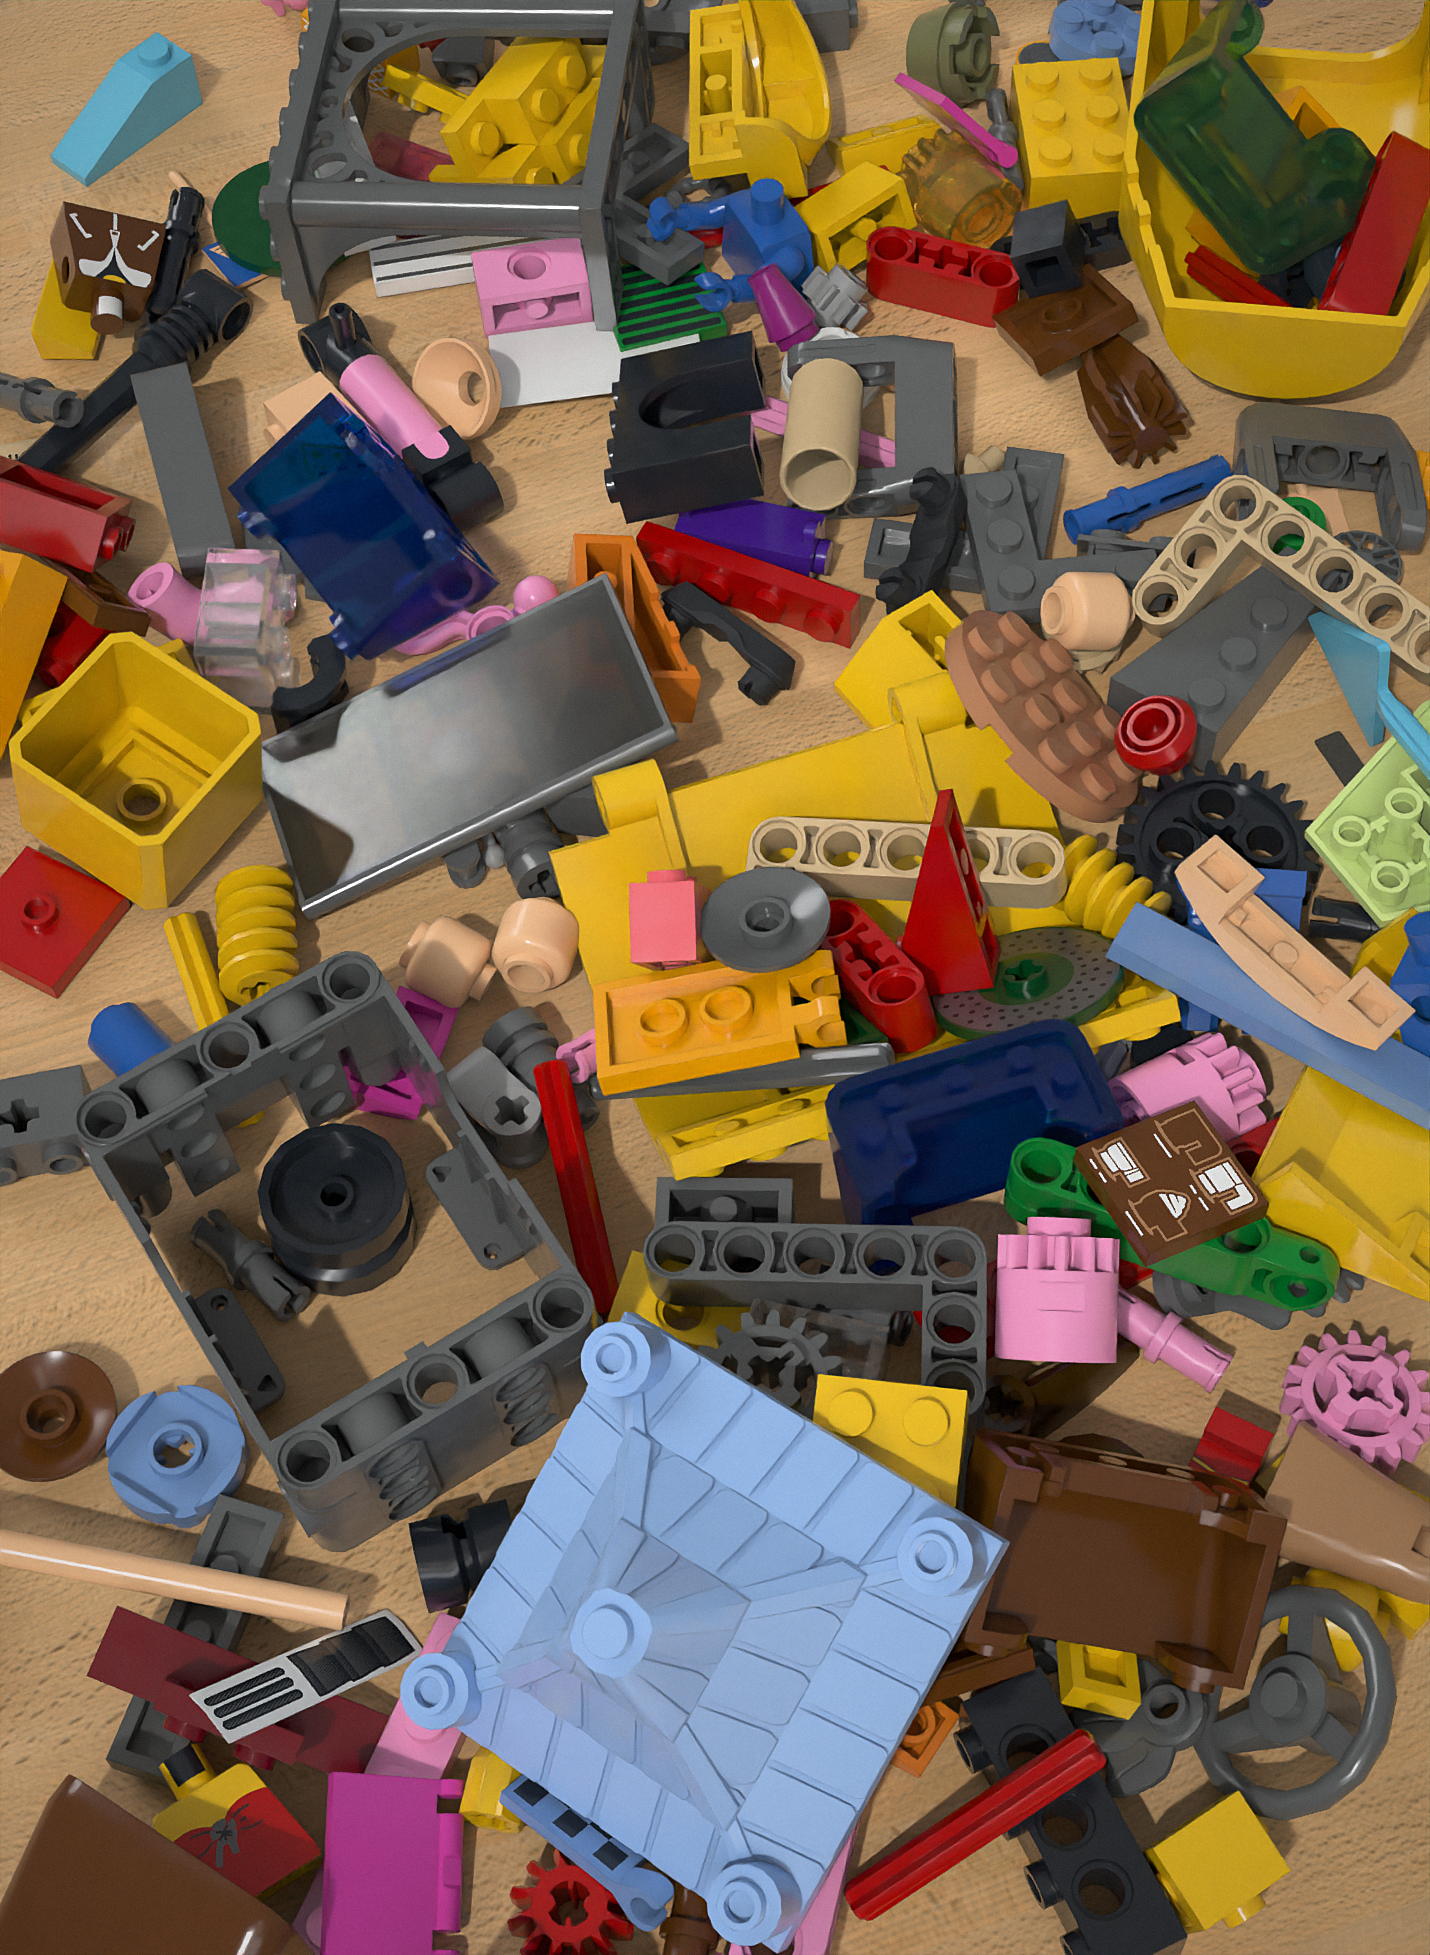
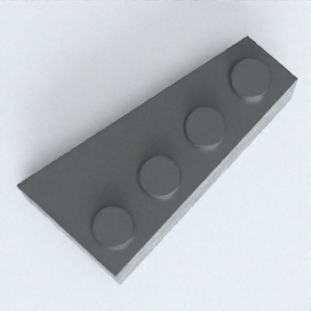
M1286 547L1277 555L1288 557L1296 554L1298 551ZM1260 566L1111 676L1107 705L1112 707L1122 717L1133 704L1150 696L1172 695L1184 700L1192 708L1197 720L1195 751L1187 764L1204 774L1208 760H1213L1216 766L1219 764L1316 637L1308 617L1317 612H1325L1264 566ZM1336 570L1329 571L1321 580L1320 587L1328 592L1336 593L1340 572Z

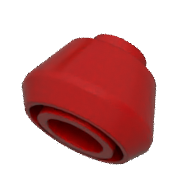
M1155 695L1139 700L1123 714L1116 726L1114 734L1116 751L1121 759L1133 768L1155 776L1173 774L1186 766L1194 754L1197 734L1196 716L1192 708L1184 700L1176 696Z

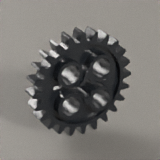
M1208 760L1204 775L1197 776L1187 764L1181 769L1178 782L1169 775H1159L1156 791L1142 786L1139 790L1137 804H1131L1125 809L1124 824H1119L1115 843L1119 847L1116 849L1114 866L1123 862L1132 865L1135 871L1132 882L1142 876L1149 878L1153 882V890L1150 897L1160 891L1170 894L1172 904L1167 916L1173 918L1174 922L1181 926L1187 925L1186 901L1176 886L1175 870L1179 864L1214 835L1220 837L1254 868L1307 871L1306 890L1302 906H1308L1314 889L1311 885H1316L1321 868L1320 865L1316 864L1319 854L1304 837L1305 830L1314 820H1299L1304 805L1302 800L1284 804L1282 802L1286 788L1284 783L1266 790L1262 787L1264 771H1257L1249 781L1241 779L1240 765L1236 762L1230 767L1227 775H1219L1214 761ZM1213 813L1223 817L1224 819L1213 820L1207 818L1203 814ZM1262 850L1271 854L1272 857H1259L1251 851ZM1175 852L1184 858L1178 860L1169 859L1162 853Z

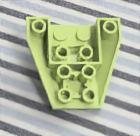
M1429 699L1417 708L1413 716L1430 735ZM1392 736L1305 830L1304 836L1379 928L1385 927L1411 907L1419 913L1430 911V781L1394 736Z

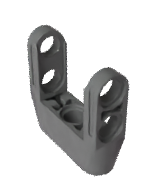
M899 335L807 341L793 345L788 350L787 376L790 380H793L795 373L803 365L815 359L832 358L843 361L855 369L863 382V387L895 385V467L857 469V479L852 495L842 505L831 510L812 511L801 508L789 500L788 497L786 507L824 514L825 520L904 515L918 511L920 503L911 499L909 492L910 486L913 485V477L919 470L934 467L941 475L953 473L958 477L957 362L954 343Z
M1271 402L1255 403L1247 406L1240 412L1235 427L1232 476L1246 475L1259 482L1274 494L1279 490V481L1374 491L1382 537L1387 539L1394 546V549L1417 552L1420 549L1425 534L1427 507L1417 454L1399 425L1393 419L1378 414ZM1250 499L1235 501L1237 521L1247 519L1253 514L1256 508L1254 501Z

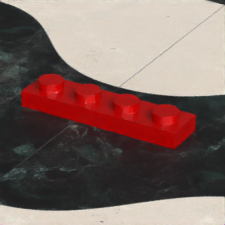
M647 520L636 536L637 546L655 583L659 585H671L674 587L687 581L719 604L753 614L758 619L767 623H778L804 632L818 641L832 642L851 649L860 633V595Z

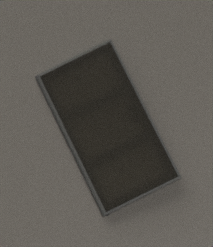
M604 573L261 742L262 789L291 879L293 880L301 911L310 921L591 784L593 776L626 767L680 740L677 735V727L670 719L616 590L608 575Z

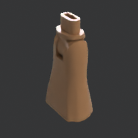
M1301 1419L1264 1499L1288 1519L1278 1557L1349 1577L1412 1602L1430 1605V1503L1406 1490L1348 1448Z

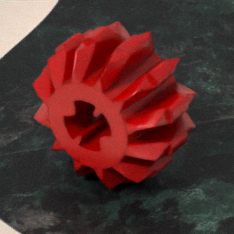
M557 1848L554 1849L553 1858L556 1868L549 1872L536 1860L530 1861L526 1866V1870L536 1887L523 1885L512 1887L510 1899L515 1906L523 1911L516 1913L507 1922L513 1937L527 1938L520 1949L521 1955H618L609 1939L618 1941H630L633 1939L635 1934L634 1924L622 1916L625 1912L614 1895L578 1865H571L570 1859ZM569 1901L573 1902L574 1909H578L580 1901L584 1902L583 1906L587 1918L576 1926H572L569 1917L566 1918L565 1926L561 1925L562 1921L558 1909Z

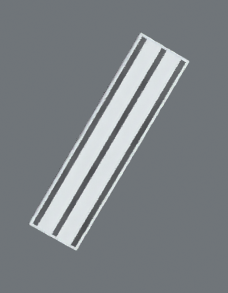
M431 235L399 240L368 249L376 296L378 298L475 282L471 258L472 252L560 238ZM580 238V243H581V247H582V251H583V256H584V260H585L583 240H582V238Z

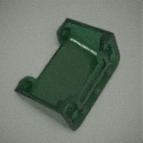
M1221 0L1142 94L1133 115L1134 126L1139 136L1243 264L1259 274L1273 275L1286 270L1353 229L1377 159L1360 137L1353 131L1345 128H1329L1307 140L1243 58V56L1251 52L1259 44L1265 30V20L1260 8L1253 0Z

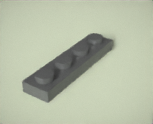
M219 1494L189 1564L266 1579L288 1527L285 1514ZM174 1599L164 1624L235 1653L251 1613ZM133 1695L108 1752L106 1761L113 1769L169 1786L159 1766L179 1750L198 1742L164 1729L162 1724L166 1714L154 1710L155 1703Z

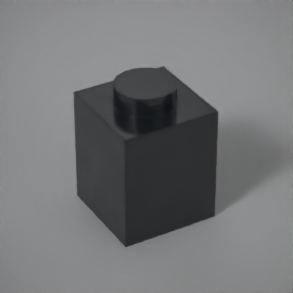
M1067 199L1015 213L1010 260L1029 299L1082 286L1086 240Z

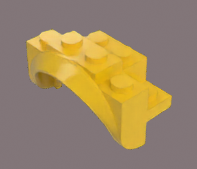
M738 0L739 3L690 10L689 167L693 181L747 173L750 187L760 179L769 178L777 180L782 184L784 195L787 199L808 196V172H811V165L831 131L832 103L820 54L811 32L796 5V1ZM746 46H747V53H748V61H747V58H746Z
M516 37L439 132L455 165L437 164L428 175L430 181L561 185L585 169L607 45H582L579 38ZM504 144H518L517 146L496 155Z

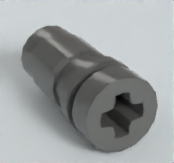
M520 776L501 778L492 783L484 794L486 808L489 809L530 789L531 786L525 778ZM543 807L495 830L494 833L502 849L505 851V866L511 875V880L517 894L522 899L537 897L555 899L560 896L548 852L565 846L562 839L552 832V827Z
M531 1006L512 1010L494 1022L486 1031L482 1043L483 1047L494 1053L509 1072L538 1097L533 1069L536 1065L545 1061L556 1060L559 1041L548 1030L547 1024L537 1010ZM576 1068L575 1070L571 1071L570 1074H573L580 1069ZM588 1080L579 1084L573 1083L584 1132L597 1121L600 1115L599 1108L588 1094L587 1087L590 1085ZM543 1114L541 1118L542 1123H544Z

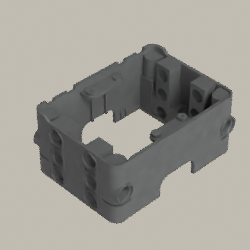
M344 951L331 956L95 1089L81 1099L74 1110L73 1124L84 1146L81 1148L83 1154L111 1202H116L279 1480L276 1483L308 1538L312 1537L321 1548L330 1552H346L358 1547L398 1521L416 1514L434 1499L519 1447L537 1440L555 1425L565 1419H569L576 1405L580 1403L588 1385L581 1370V1352L585 1340L594 1329L605 1324L596 1311L590 1288L567 1256L518 1179L515 1177L508 1181L457 1102L449 1085L445 1068L376 963L368 955L358 951ZM343 1066H348L352 1074L361 1083L369 1086H380L390 1082L401 1069L406 1073L421 1100L453 1147V1149L428 1164L425 1176L431 1190L474 1257L483 1268L499 1270L523 1256L534 1275H537L540 1280L429 1347L423 1341L404 1352L407 1359L270 1441L255 1415L275 1404L283 1397L286 1391V1383L282 1374L234 1294L226 1288L217 1287L194 1299L189 1289L181 1292L149 1236L151 1226L146 1219L155 1217L163 1212L172 1198L170 1177L164 1167L174 1162L192 1194L196 1197L241 1171L224 1132L287 1096L291 1099L308 1128L320 1126L356 1105ZM493 1254L498 1255V1256H497L496 1258H494V1259L490 1258L491 1255H493ZM221 1306H225L224 1310H218ZM450 1382L458 1386L454 1396L444 1403L430 1404L422 1400L426 1390L436 1383Z

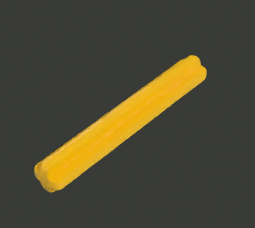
M183 912L178 916L167 918L163 928L198 1030L200 1031L230 1013L223 993L219 989V982L196 916L190 912ZM264 1111L257 1113L234 1128L243 1129L249 1124L259 1123L263 1119Z

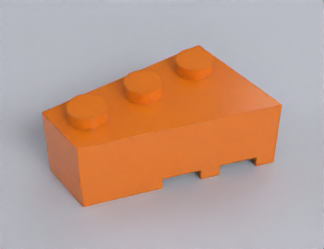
M574 533L567 576L568 591L604 573L608 575L671 721L692 723L701 677L695 664L689 665L679 644L680 633L674 621L669 622L658 600L660 593L633 536ZM599 615L569 629L572 691L628 695L640 720L643 721Z

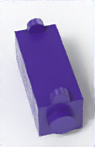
M753 499L679 513V518L674 528L675 531L816 579L818 574H827L833 555V541L825 539L824 514Z

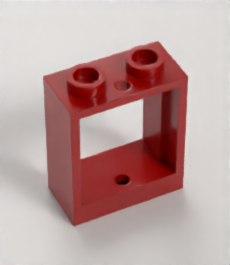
M0 455L1 543L93 573L108 561H114L119 550L127 551L136 525V519L128 517L133 500Z

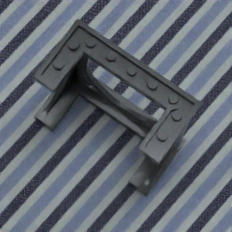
M309 0L307 32H301L299 36L298 51L300 61L298 69H292L289 75L288 107H282L280 110L278 146H272L270 149L268 186H262L259 193L260 216L262 220L269 221L271 228V256L273 261L280 262L282 269V297L285 301L291 302L296 324H312L319 320L327 285L324 274L331 264L346 251L370 240L397 235L582 238L596 331L613 332L612 327L618 326L624 289L613 210L626 133L628 128V135L631 138L652 124L656 102L644 0ZM464 36L608 38L582 185L425 182L392 175L380 170L362 158L349 142L344 131V117L348 101L350 100L361 131H363L370 101L368 78L372 69L390 56L427 41ZM323 140L333 141L330 146L323 147ZM334 161L346 163L341 171L330 177H313L314 172L324 164ZM363 178L367 182H356L355 179Z

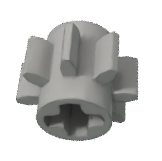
M836 263L829 273L817 265L802 284V292L809 297L807 303L817 313V317L814 320L822 328L839 327L842 323L849 330L853 331L869 311L866 308L868 305L861 300L868 291L867 286L855 274L839 263Z

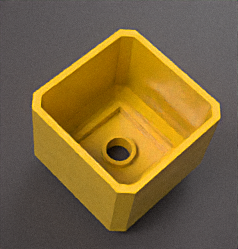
M133 632L109 634L8 741L22 828L144 910L168 908L263 800L261 729L258 714ZM137 796H149L159 803L158 808L154 812L144 816L130 813L125 808V805L129 800Z

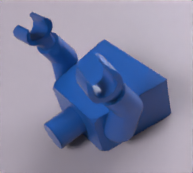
M769 178L760 179L754 182L751 189L740 190L708 202L682 203L678 208H674L667 197H657L652 201L649 209L651 217L647 220L646 225L656 241L661 242L670 237L675 228H681L684 231L714 230L723 227L722 256L735 275H733L732 279H723L717 273L706 272L695 277L694 280L702 289H716L709 294L694 295L705 309L710 312H719L726 308L730 301L733 303H756L747 279L756 271L772 263L778 265L781 273L806 301L809 298L802 292V284L814 270L811 235L805 222L784 195L782 184L777 180Z

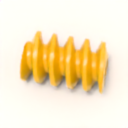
M1082 835L1063 848L1068 885L1063 897L1053 904L1052 907L1064 911L1071 922L1083 925L1085 930L1095 932L1113 942L1136 902L1174 921L1173 918L1167 916L1172 904L1171 895L1160 891L1150 897L1153 890V882L1143 876L1132 882L1135 874L1134 867L1126 862L1114 867L1116 861L1115 852L1108 848L1096 852L1098 843L1097 838L1093 835ZM1047 864L1039 878L1049 874L1053 867Z
M263 864L245 866L231 871L221 878L215 887L216 925L218 927L217 946L219 948L218 967L221 970L219 972V989L227 999L238 1005L245 1006L270 989L291 980L299 974V961L294 956L297 953V939L293 936L296 932V919L292 915L295 900L290 893L293 890V880L288 873L277 867Z

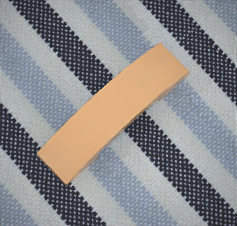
M1214 835L1175 870L1176 877L1191 906L1222 949L1253 981L1273 998L1316 1027L1345 1041L1376 1051L1416 1011L1366 966L1350 979L1254 894L1265 877L1217 835Z

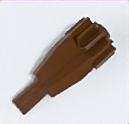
M1119 333L1080 354L1084 365L1077 371V376L1088 419L1106 451L1111 454L1114 461L1120 465L1127 458L1134 469L1139 468L1143 454H1148L1153 464L1159 462L1156 451L1163 446L1174 452L1177 447L1169 435L1186 434L1187 429L1181 420L1187 417V413L1171 387L1167 385L1164 376L1155 362Z

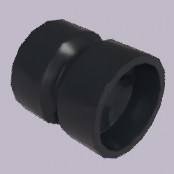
M506 1499L468 1508L464 1520L458 1522L450 1515L443 1514L408 1523L418 1574L429 1613L468 1604L472 1591L477 1589L486 1570L491 1566L496 1552L512 1524Z

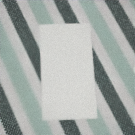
M595 321L488 336L490 356L498 369L501 380L502 397L500 408L612 393V382L619 381L622 358L700 342L699 334H694L620 352L613 332L596 331Z

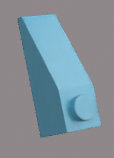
M156 32L119 58L52 152L51 159L53 164L88 187L203 104L192 55Z

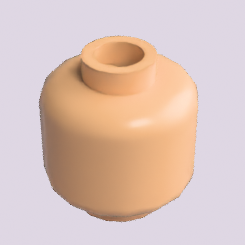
M1066 572L1058 577L1054 584L1046 590L1041 602L1040 615L1044 630L1067 650H1111L1122 641L1135 619L1132 597L1129 595L1123 581L1113 573Z
M537 897L518 900L506 908L491 950L493 964L498 968L503 979L517 990L538 993L557 987L567 980L578 949L579 923L569 910L554 899Z
M448 916L439 917L432 924L423 920L414 931L399 961V965L406 968L405 982L411 990L424 994L450 1008H460L469 997L481 1001L498 971V968L488 963L492 950L491 940Z

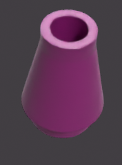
M776 263L761 268L747 279L753 291L768 342H775L780 352H786L793 345L806 342L819 331L814 320L817 317V313L781 273Z

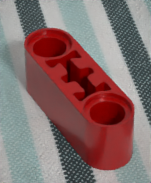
M896 226L879 228L873 231L867 239L866 286L868 292L879 300L989 328H996L992 316L1019 302L1020 279L1008 254Z
M846 899L829 901L831 910L830 927L825 939L816 950L832 951L834 975H838L841 995L888 1037L889 1044L893 1047L894 1052L910 1053L926 1047L936 1037L938 1024L922 972L857 903Z

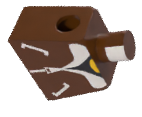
M63 201L50 236V245L62 303L69 309L91 313L90 324L92 329L104 335L119 333L124 328V320L130 322L139 320L154 285L166 224Z

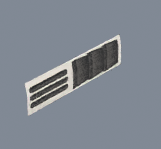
M385 1609L344 1627L343 1631H334L194 1692L189 1696L208 1715L228 1744L414 1660L419 1657L423 1648L405 1625L388 1609Z

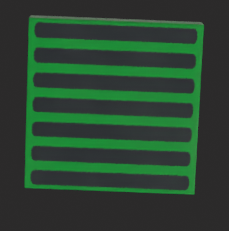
M703 261L669 285L664 284L632 263L621 266L624 289L618 326L612 327L620 352L694 334H699L700 341L727 336V324L722 310L710 312L694 297L695 294H709L714 291L702 289L694 280L701 273L707 272Z

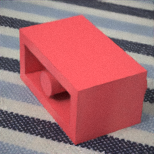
M684 870L647 872V883H629L631 963L652 971H665L716 961L705 947L700 932L701 912L713 891L699 884L697 877L686 876V871Z

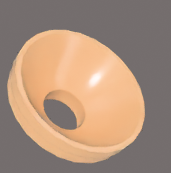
M442 338L436 340L425 348L414 368L412 392L442 428L451 425L463 441L481 436L493 424L501 403V380L492 357L477 342L462 338ZM474 372L481 377L484 384V396L479 404H475L468 394V380Z

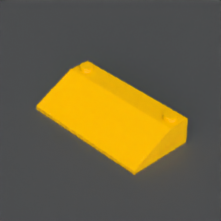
M1413 907L1409 908L1363 942L1347 976L1352 979L1366 966L1390 987L1391 979L1409 945L1404 925L1411 917L1419 914V912ZM1398 1029L1391 1037L1403 1043L1400 1029ZM1305 1064L1251 1177L1269 1203L1265 1217L1273 1227L1312 1239L1329 1248L1338 1259L1340 1267L1430 1303V1131Z

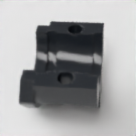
M333 633L313 638L307 646L308 655L311 656L310 663L314 676L309 683L294 688L278 686L273 692L274 702L270 709L277 735L341 704L349 693V687L345 680L347 676L345 652Z

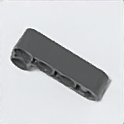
M183 362L131 374L130 377L182 576L188 580L240 567L187 363Z

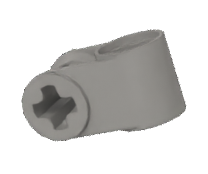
M483 1046L478 1047L446 1073L451 1090L473 1128L498 1163L507 1168L517 1170L530 1168L541 1161L546 1155L549 1146L546 1128L541 1122L542 1110L540 1101L533 1091L529 1090L509 1072L494 1053Z

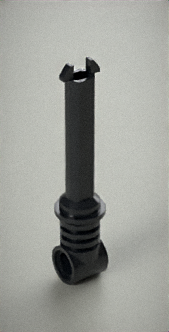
M206 268L192 274L180 290L176 305L170 308L154 324L144 323L137 328L132 344V355L82 399L84 412L79 423L70 428L54 424L15 461L60 475L137 405L130 377L131 374L186 362L189 374L191 375V366L204 353L209 351L217 342L222 345L230 344L244 331L253 312L252 299Z

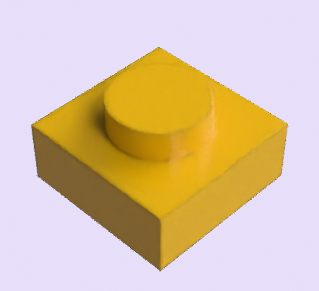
M1058 1640L1056 1642L1061 1704L1129 1720L1141 1705L1136 1654Z

